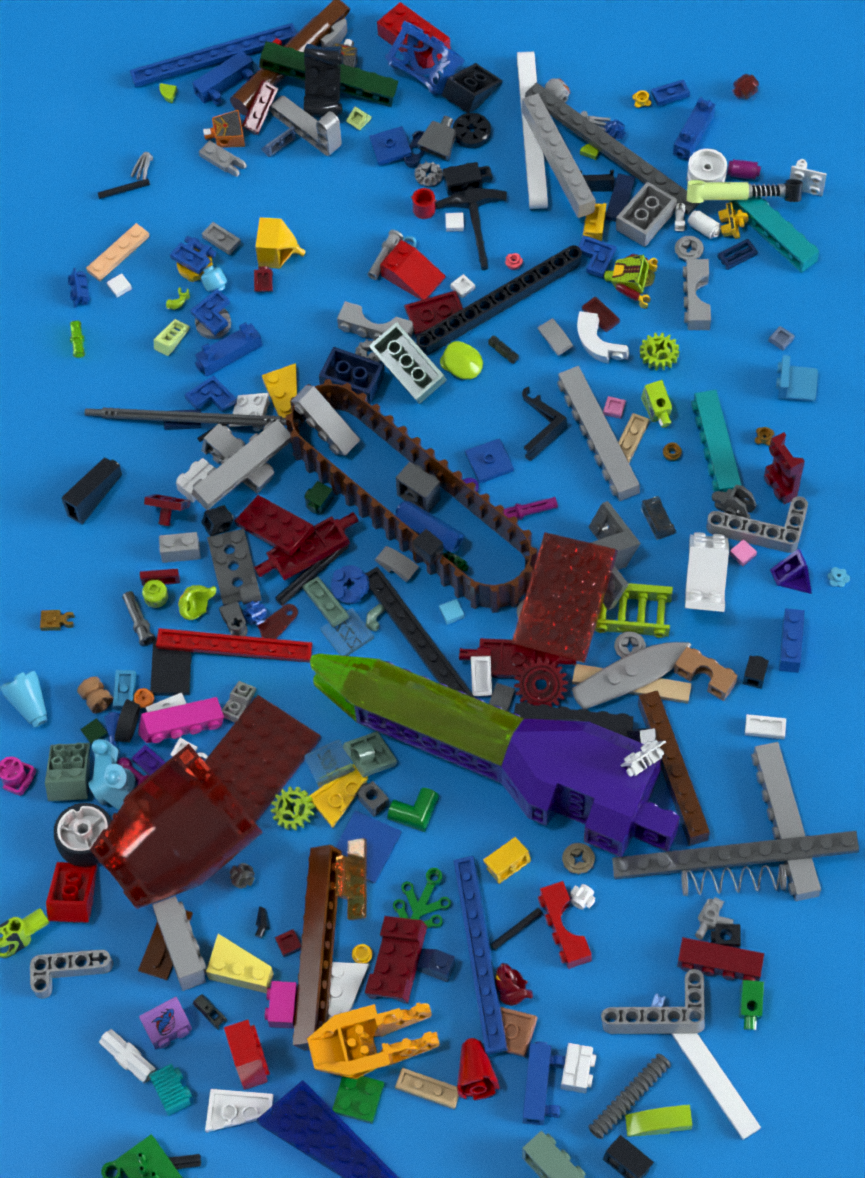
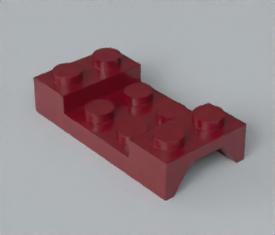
M785 432L771 438L769 451L773 456V462L766 466L764 474L765 482L771 485L776 498L781 500L783 504L797 497L805 463L803 458L793 457L784 445L786 439Z
M384 917L380 932L382 942L373 974H369L365 994L370 999H375L377 996L386 997L408 1004L427 930V925L422 920Z

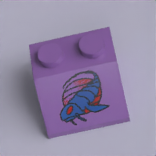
M177 997L139 1016L155 1049L167 1047L171 1043L170 1041L176 1038H183L192 1030Z

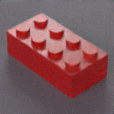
M401 2L377 21L378 36L392 46L402 29L403 22L407 21L424 30V34H428L430 38L432 36L445 43L444 46L450 49V38ZM408 34L406 35L402 44L407 45ZM419 41V46L414 45V47L422 48L424 44L422 41ZM432 47L422 52L415 51L417 62L423 69L432 68L435 65L432 58ZM399 48L400 52H408L406 48ZM440 53L437 55L438 61L442 58Z
M245 1020L224 1027L243 1089L246 1090L267 1083L266 1076L270 1075L255 1025L250 1026L249 1020Z

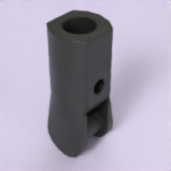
M203 994L194 1000L193 1005L217 1030L220 1029L219 1026L223 1022L228 1021ZM216 1013L218 1016L213 1020L211 1016Z

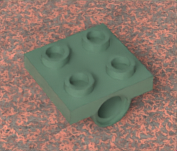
M377 731L345 742L343 745V749L362 777L396 766V758Z

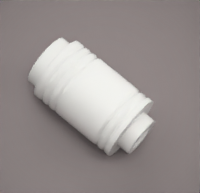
M693 211L688 218V223L692 228L710 239L716 238L721 231L720 223L701 211Z

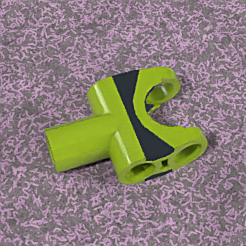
M41 908L23 919L13 917L0 925V934L3 935L0 938V948L9 945V950L6 953H0V958L10 957L25 948L30 943L32 934L50 924Z

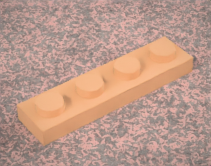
M136 223L86 267L87 272L100 282L150 237L149 232Z

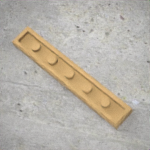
M576 664L572 684L578 685L604 668ZM659 678L628 694L642 695L658 690L660 698L663 700L688 704L692 683Z

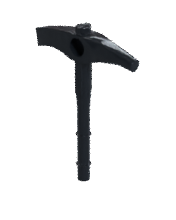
M470 186L466 190L435 202L437 209L443 207L469 209L481 269L487 270L488 264L478 207L489 202L507 201V192L496 189H474Z

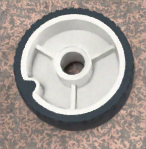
M78 803L65 809L57 818L54 824V841L59 853L68 863L78 867H90L104 861L112 852L115 845V829L110 816L103 808L91 803Z

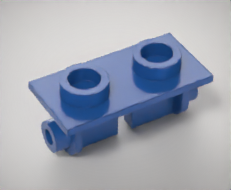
M73 268L71 275L68 276V285H71L70 299L73 300L74 307L76 308L77 303L82 305L88 304L90 297L88 289H84L88 286L86 274L82 271L76 273V268Z

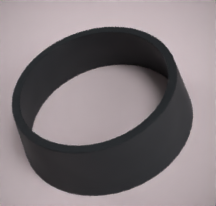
M126 699L117 723L115 741L128 743L131 741L139 717L140 704Z

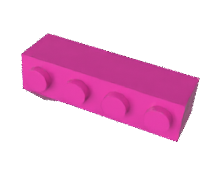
M214 697L141 714L138 734L146 743H158L167 738L176 739L189 733L197 734L202 730L218 729L222 726L224 716L218 698Z

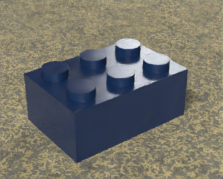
M333 347L319 374V382L322 385L326 379H330L332 384L341 386L349 383L351 384L352 391L357 395L361 393L366 394L367 403L371 405L385 377L384 364Z

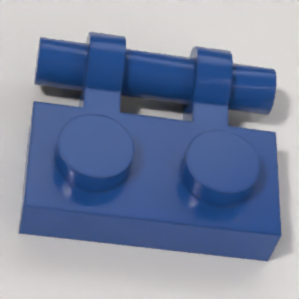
M186 236L184 242L188 244L185 245L180 242L170 254V258L200 275L203 269L210 263L208 256L215 258L217 252L211 246L200 243L199 239Z

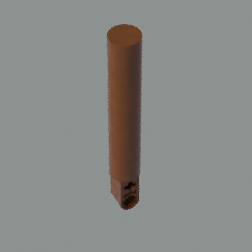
M333 0L317 16H314L284 47L304 52L306 44L318 46L321 43V39L331 33V26L348 15L350 8L341 0ZM261 68L230 98L232 106L235 110H239L240 114L247 115L261 81L265 80L276 87L286 76Z

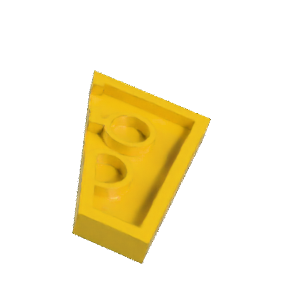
M296 363L262 375V380L277 415L286 418V415L291 413L290 400L297 395Z
M352 764L341 772V775L338 774L309 795L313 799L311 803L315 805V808L332 829L357 796L359 789L367 782L368 776L362 777L356 766Z

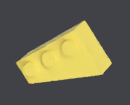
M220 934L217 935L206 971L208 979L267 993V988H270L274 975L272 967Z

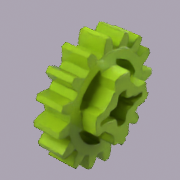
M654 333V337L648 335L647 340H642V345H640L639 352L640 358H643V364L649 363L648 368L655 366L656 371L659 367L662 370H665V366L671 368L672 363H677V358H679V345H676V339L670 340L671 335L664 337V333H661L660 336Z
M290 786L288 787V792L282 789L281 796L275 795L278 799L277 802L273 801L271 803L275 806V808L271 809V812L276 814L273 820L278 821V825L280 827L284 826L286 830L292 827L296 831L298 825L304 828L305 821L311 822L308 816H314V813L310 811V809L315 807L313 803H310L313 800L312 797L307 796L308 793L305 790L301 792L299 787H296L294 791ZM297 796L300 797V799H292L291 797ZM291 804L294 805L293 808H294L295 814H294L293 812H291V811H292V808H291L292 806H291ZM293 818L294 821H288L285 819Z

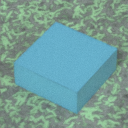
M457 599L439 606V610L447 625L464 618V613Z

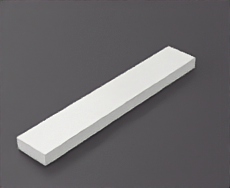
M697 1033L671 1034L742 1140L760 1130L761 1126Z

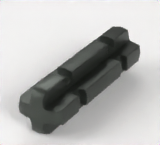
M494 335L489 338L488 344L495 348L504 358H508L509 362L514 364L519 359V355L511 351L512 349L505 343L499 341V338Z

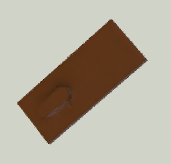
M185 910L187 920L189 919L190 922L193 912ZM157 922L138 972L167 981L173 963Z

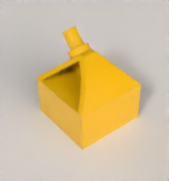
M260 217L255 246L258 267L268 266L269 268L280 269L292 253L304 256L306 251L297 244L296 238L282 219Z

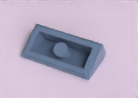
M293 126L265 145L262 151L268 157L278 152L296 139L295 128Z

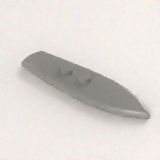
M662 643L631 653L573 687V696L583 709H587L642 688L672 670L687 646L691 647V643Z

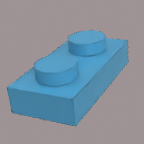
M116 670L113 696L114 709H122L126 699L134 702L135 670Z

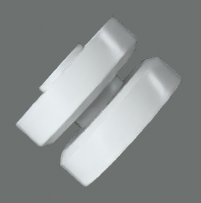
M701 149L693 153L689 158L687 182L690 180L725 182L727 171L726 158L722 153L714 149Z

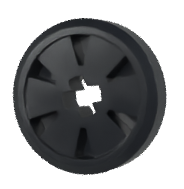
M463 114L453 124V129L456 132L455 141L461 146L467 148L480 147L490 138V122L481 114Z

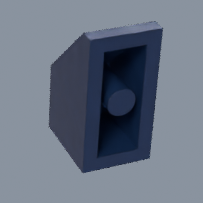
M422 949L416 971L448 983L455 966V956L437 949Z

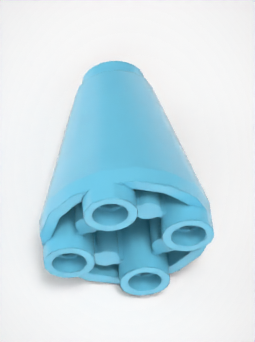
M35 671L26 675L24 672L14 677L15 681L5 683L0 687L4 697L33 727H38L47 722L42 691Z

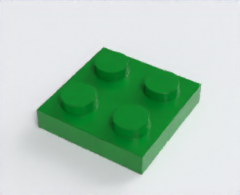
M342 1076L332 1113L373 1124L384 1088V1082L365 1076L358 1079Z

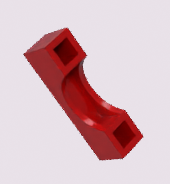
M561 881L540 888L538 901L540 907L546 910L545 920L548 927L552 926L553 928L552 938L555 945L559 944L561 949L559 956L562 964L566 963L567 968L570 969L590 962L592 954L585 936L570 933L561 922L563 912L570 906V897L564 882Z

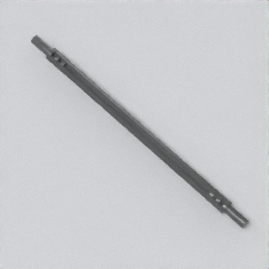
M106 407L102 409H85V416H102L105 419L265 426L269 422L273 423L278 419L283 426H287L286 418L282 416ZM294 419V423L298 422L300 426V419Z

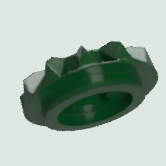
M449 551L447 553L443 552V556L461 571H468V562Z

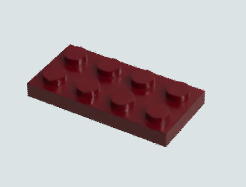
M257 495L234 520L236 526L289 556H292L315 530L314 526L260 495Z

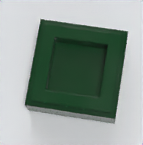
M97 718L80 729L91 746L95 740L108 736L107 731Z

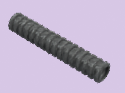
M657 1053L655 1055L656 1058H652L651 1063H647V1068L644 1067L642 1069L643 1072H639L638 1077H634V1081H630L629 1086H625V1091H621L620 1096L617 1095L615 1097L616 1100H612L611 1105L606 1106L607 1110H603L602 1115L599 1114L597 1116L598 1119H594L593 1124L588 1125L590 1132L595 1137L603 1139V1135L608 1134V1129L611 1130L613 1128L612 1125H616L617 1120H621V1116L626 1115V1110L629 1111L631 1109L630 1106H634L635 1101H639V1097L644 1096V1091L647 1092L649 1090L648 1087H652L653 1082L656 1083L657 1078H661L662 1073L666 1072V1068L669 1069L671 1067L666 1057Z

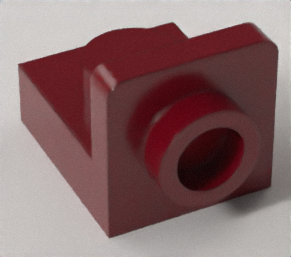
M260 266L258 270H254L255 292H273V271L268 266Z

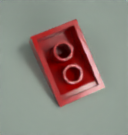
M403 240L396 245L380 264L381 277L420 300L429 298L446 278L421 252Z
M68 862L56 863L46 900L48 921L89 922L93 904L97 864L90 867H78Z

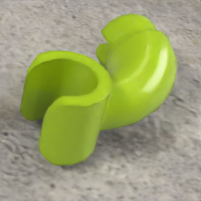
M179 288V298L168 299L166 301V308L172 310L180 308L190 297L189 289H187L186 293H182V289Z

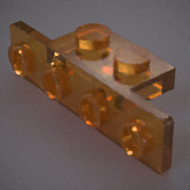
M360 838L348 841V857L343 855L336 856L335 865L336 896L348 900L347 918L351 921L364 919L367 916V840Z

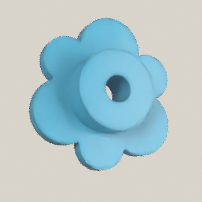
M837 567L832 568L831 573L827 576L830 580V585L833 587H844L845 583L850 581V576L846 574V570H840Z

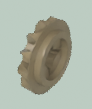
M574 843L564 850L562 861L564 868H567L570 873L573 872L580 875L581 873H587L593 868L595 856L589 846L583 843ZM582 853V861L584 862L579 861L575 865V858L573 857H578Z

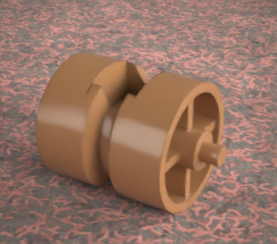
M97 676L85 679L77 689L80 697L83 700H87L86 704L94 714L107 710L113 702L112 695L108 690H104V685Z

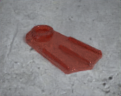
M287 604L264 620L263 623L259 624L258 628L262 638L277 639L297 617L298 610L296 606ZM288 611L293 612L291 615H286Z

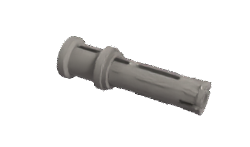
M396 230L389 231L387 240L381 245V252L367 273L371 279H378L381 273L380 264L396 245L404 239L400 232Z

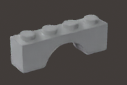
M687 259L686 266H683V277H686V282H683V292H687V297H684V308H687V312H684V323H688V330H710V305L701 301L696 295V291L699 288L708 284L709 259Z
M346 301L337 318L338 328L342 331L352 332L361 337L375 340L396 322L410 338L413 334L412 321L395 317L384 324L372 323L364 317L362 306Z

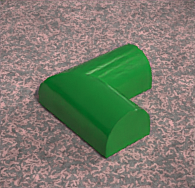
M421 788L414 806L394 799L390 805L387 819L425 832L438 802L439 794L429 788Z

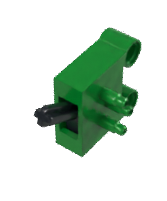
M150 1134L115 1161L105 1163L101 1169V1174L103 1178H109L107 1177L108 1172L116 1169L117 1174L113 1178H123V1173L128 1178H182L177 1171L178 1169L200 1167L202 1162L200 1154L168 1158L156 1139Z

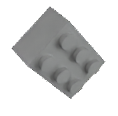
M647 182L616 217V230L645 247L674 214L677 199Z

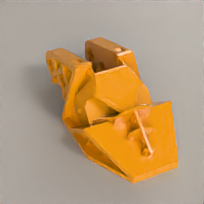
M416 1003V1006L410 1010H400L398 1008L377 1014L374 1004L334 1015L307 1038L314 1069L358 1079L377 1068L393 1065L438 1047L440 1043L437 1032L431 1033V1031L424 1033L421 1038L416 1040L405 1038L401 1042L390 1045L382 1043L383 1048L380 1053H377L373 1039L378 1036L384 1037L386 1034L431 1017L432 1013L429 1004Z

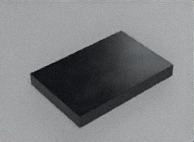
M153 640L150 691L154 696L177 695L179 693L190 695L192 652L157 649V640Z

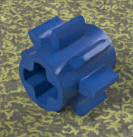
M614 119V121L608 120L604 126L606 133L614 139L622 140L626 134L624 131L625 125L617 119Z
M258 601L246 604L247 608L243 611L245 621L251 623V625L263 623V618L267 615L265 606Z

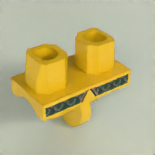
M730 202L726 204L727 209L718 211L721 223L729 221L728 224L721 225V232L724 237L733 235L735 239L740 238L738 224L740 227H744V223L748 222L749 217L742 210H738L736 214Z

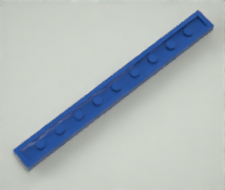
M293 23L132 69L130 74L135 87H139L224 62L240 51H243L246 55L261 51L266 41L271 43L276 38L281 40L282 44L288 43L297 33Z
M474 856L464 857L453 861L485 1052L489 1055L507 1051L508 1049Z

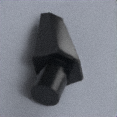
M259 906L255 924L258 927L255 936L258 938H263L265 931L270 930L267 910Z

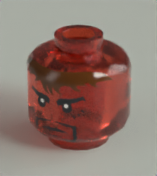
M743 74L734 81L733 86L735 89L732 91L738 99L741 97L747 100L758 92L759 83L752 74Z

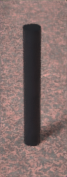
M147 178L97 193L99 199L149 186L150 182Z
M539 908L535 909L490 944L491 948L494 951L540 917L543 914Z

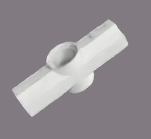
M112 1029L102 1035L99 1041L100 1045L114 1056V1059L120 1066L132 1072L144 1084L151 1080L149 1074L157 1071L156 1068L145 1060L131 1043H126Z

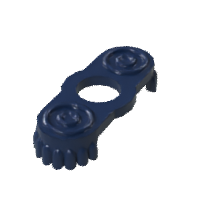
M419 130L412 134L413 139L411 145H409L410 149L418 148L417 143L424 134V131L421 132ZM421 150L419 154L412 153V156L404 157L405 164L411 168L416 167L419 164L420 158L424 155V151Z

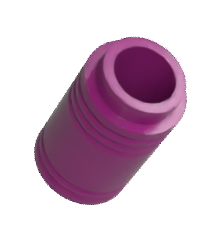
M729 160L727 175L755 180L756 176H760L761 166H757L758 162Z

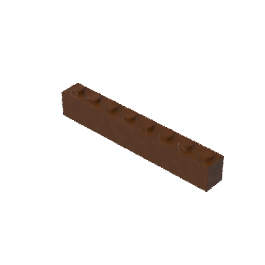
M657 690L639 695L638 707L646 728H655L656 740L658 742L666 741V743L658 747L664 752L660 767L676 812L680 816V823L688 845L692 846L708 841L710 831L659 692Z

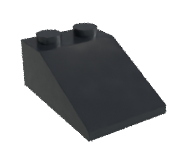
M474 63L447 79L442 96L460 107L463 111L470 113L479 108L502 84L503 80L477 63Z

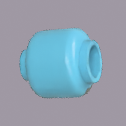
M211 265L203 269L204 273L200 279L206 291H212L213 293L216 289L221 291L225 288L227 279L220 267L214 268Z

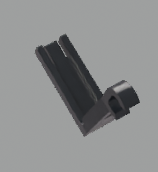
M526 387L522 391L523 400L550 422L548 426L524 446V449L527 451L525 458L531 461L567 429V418L542 402L541 395H537L536 398H530L528 396L530 388Z

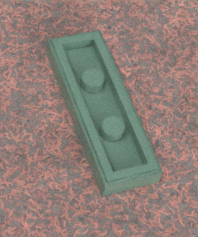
M319 577L302 586L304 592L332 628L349 618L347 612Z

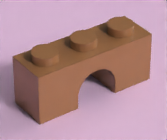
M688 646L674 666V673L690 682L697 674L703 673L708 675L711 681L708 684L707 692L725 701L735 686L738 676L732 669L722 667L716 660L707 658L699 650L691 649Z

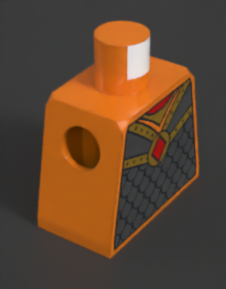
M239 110L213 117V128L203 129L205 140L215 138L216 144L221 148L245 147Z

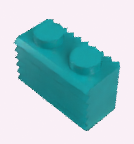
M171 1063L149 1074L168 1116L191 1105L189 1098L192 1095L187 1085L182 1086L180 1080L183 1079V1076L178 1067L174 1069Z

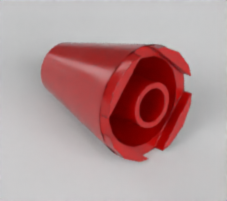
M469 1038L461 1045L457 1082L458 1095L463 1099H467V1096H473V1100L493 1096L495 1089L499 1090L498 1079L482 1042L475 1038Z

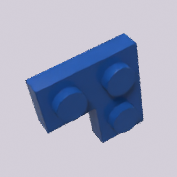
M583 235L578 247L581 248L582 255L591 258L586 273L603 278L617 251V247Z
M216 289L190 311L215 336L228 326V321L219 312L230 304V300L221 291Z
M214 375L185 394V399L196 410L209 401H212L221 412L237 403L236 397Z

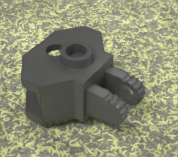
M735 485L733 489H728L727 492H714L711 496L718 510L720 509L725 513L749 519L751 516L748 512L751 513L757 506L753 494L741 485Z

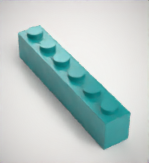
M752 196L748 200H729L736 213L738 210L747 213L749 217L747 223L801 273L817 262L818 248L811 244L802 233L793 228L790 222L781 217L777 210L770 207L765 199H762L760 196H757V198Z
M717 390L695 393L694 401H691L692 411L696 412L697 415L695 417L697 428L700 427L701 430L699 438L701 444L704 443L705 446L703 449L704 458L709 461L707 468L709 476L712 475L713 477L712 489L713 492H727L728 489H733L735 485H741Z

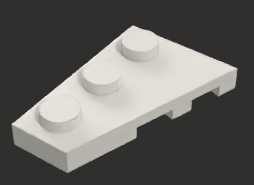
M332 962L328 1020L334 1015L351 1011L364 976L368 971L369 964Z
M211 1089L205 1128L206 1133L272 1117L274 1095Z

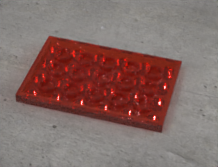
M545 532L512 644L585 663L618 550Z
M257 695L188 783L200 792L201 796L208 802L251 829L273 801L275 795L280 792L320 741L321 735Z

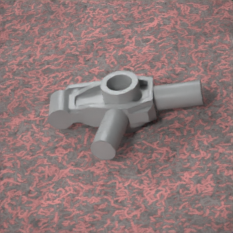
M716 897L707 900L698 916L700 927L695 934L698 939H703L707 930L714 929L715 924H733L734 919L719 916V911L724 901Z

